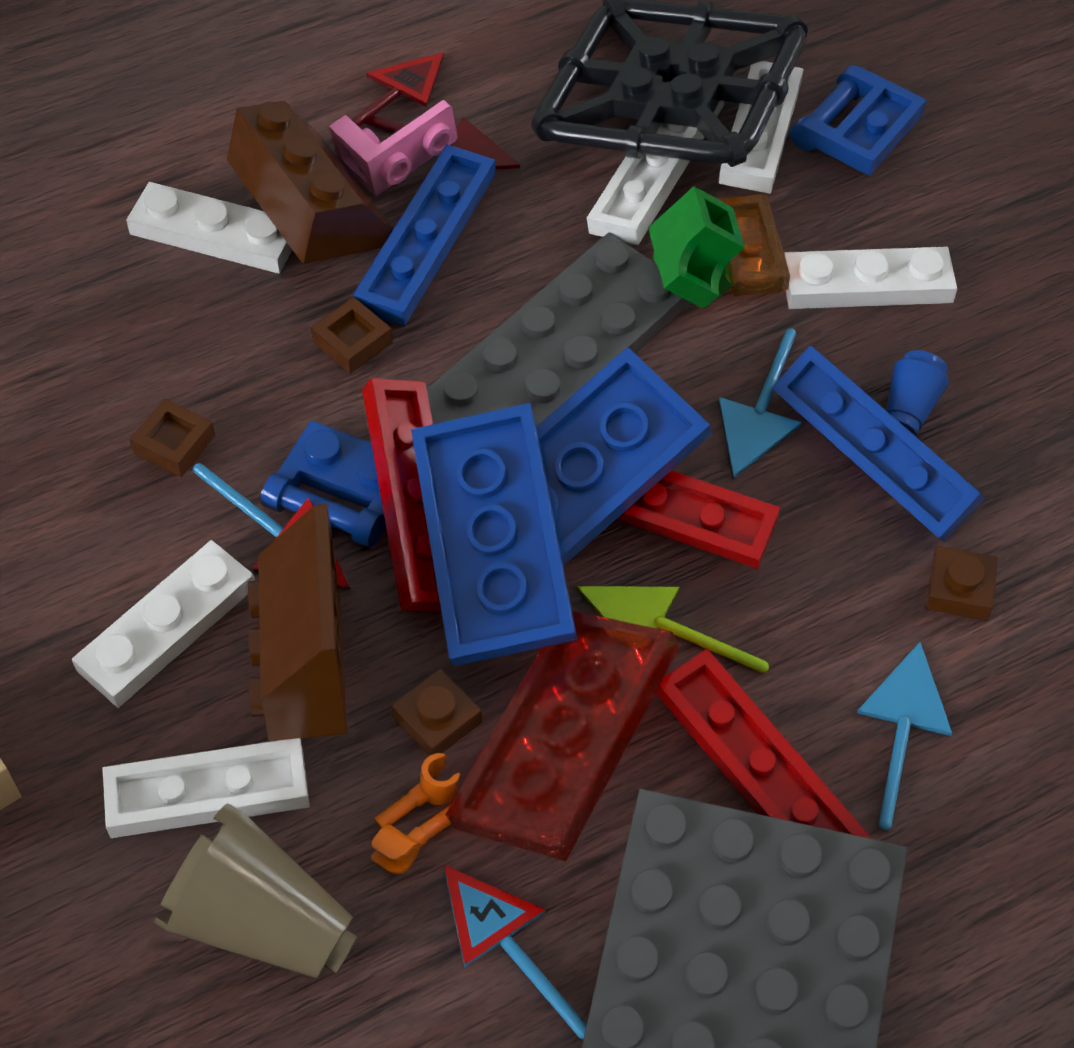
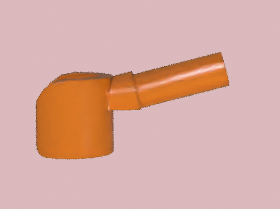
M436 753L427 757L421 767L419 783L411 788L405 796L374 817V820L381 829L387 824L393 825L413 809L422 806L426 802L433 805H444L455 797L460 779L459 772L446 781L433 779L445 768L447 757L445 754Z
M449 805L419 827H415L408 835L390 824L385 825L372 840V848L376 851L371 855V860L390 873L404 874L414 863L420 848L429 839L457 821L459 813L455 807Z

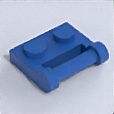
M850 65L838 76L836 80L837 86L809 116L799 118L791 127L790 137L794 144L802 150L811 151L816 148L871 176L924 115L927 100L862 67ZM863 97L860 103L836 129L829 126L851 100Z
M311 420L279 471L273 473L267 479L261 494L262 506L277 512H282L285 508L297 512L308 497L313 506L328 504L330 525L332 527L352 534V541L369 548L373 547L386 527L371 442ZM302 483L362 506L364 509L359 512L298 487Z

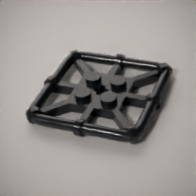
M603 0V6L593 14L573 49L565 51L558 63L559 72L537 107L531 127L542 141L553 140L560 143L624 151L628 158L642 159L646 154L711 164L727 163L730 167H735L746 162L747 155L757 145L774 108L781 105L785 100L789 90L787 81L805 45L808 33L807 25L796 15L782 16L715 8L713 2L698 1L697 5L650 0ZM632 19L688 25L690 27L682 42L666 40L662 37L648 38ZM609 26L631 50L625 63L590 59ZM712 28L761 34L730 47L705 43ZM777 55L769 72L762 75L759 80L732 77L736 70ZM576 82L610 86L606 94L560 111ZM719 101L752 105L739 133H730L715 116L714 111ZM613 117L638 120L637 124L630 125L628 130L594 125ZM661 123L696 127L707 140L656 134Z

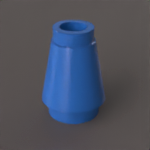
M912 350L906 352L903 359L897 361L893 366L886 411L915 436H917L918 431L949 385V379L946 376L948 372L947 364L932 353Z

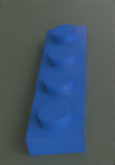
M446 144L355 290L353 297L380 319L405 327L495 177V159Z
M810 345L772 387L779 396L941 541L945 542L985 499L977 489L813 346Z

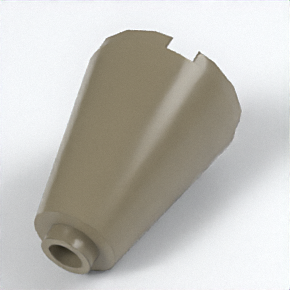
M227 803L213 818L222 823L214 840H211L202 834L200 835L179 868L160 904L168 910L155 917L154 923L165 929L166 932L318 979L325 967L337 973L358 938L357 935L347 930L353 916L244 812Z

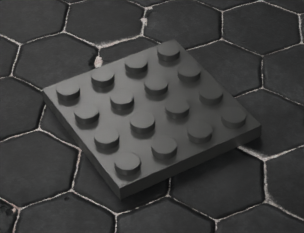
M639 788L582 1048H876L908 847Z

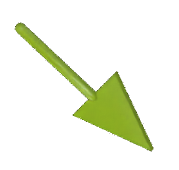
M577 586V590L639 661H641L659 628L758 672L765 673L769 670L768 662L665 618L679 591V587Z

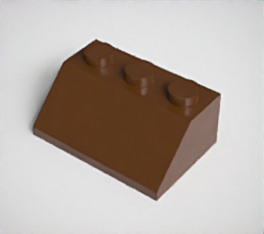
M286 101L266 102L236 109L227 161L302 264L383 247L392 233L393 227L324 138Z
M318 504L309 509L258 555L259 580L248 581V601L251 619L260 618V627L249 628L248 630L250 660L252 667L260 666L261 676L249 678L250 705L253 717L264 716L269 742L348 734L339 583L328 504Z

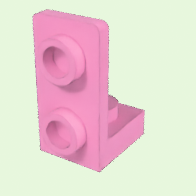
M445 100L433 106L383 142H380L378 137L369 128H364L363 130L359 128L347 115H344L329 126L336 155L348 171L375 197L392 185L402 182L412 171L432 157L440 155L446 144L451 145L458 138L453 108Z

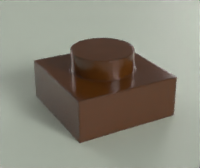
M354 297L311 327L313 342L350 374L393 342L391 327Z
M164 398L129 440L134 454L182 477L216 435L212 421Z
M937 545L932 559L926 609L987 621L993 607L998 557Z
M441 668L391 705L393 718L429 756L443 753L482 723V710Z

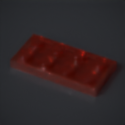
M572 611L578 640L540 649L445 814L454 829L566 861L680 648L673 632Z

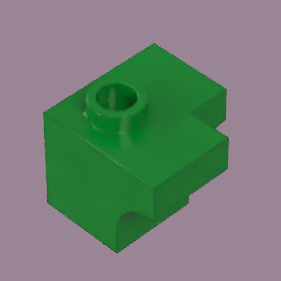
M693 186L653 222L648 229L654 249L653 258L659 268L664 289L704 309L733 285L727 265L745 249L733 207Z

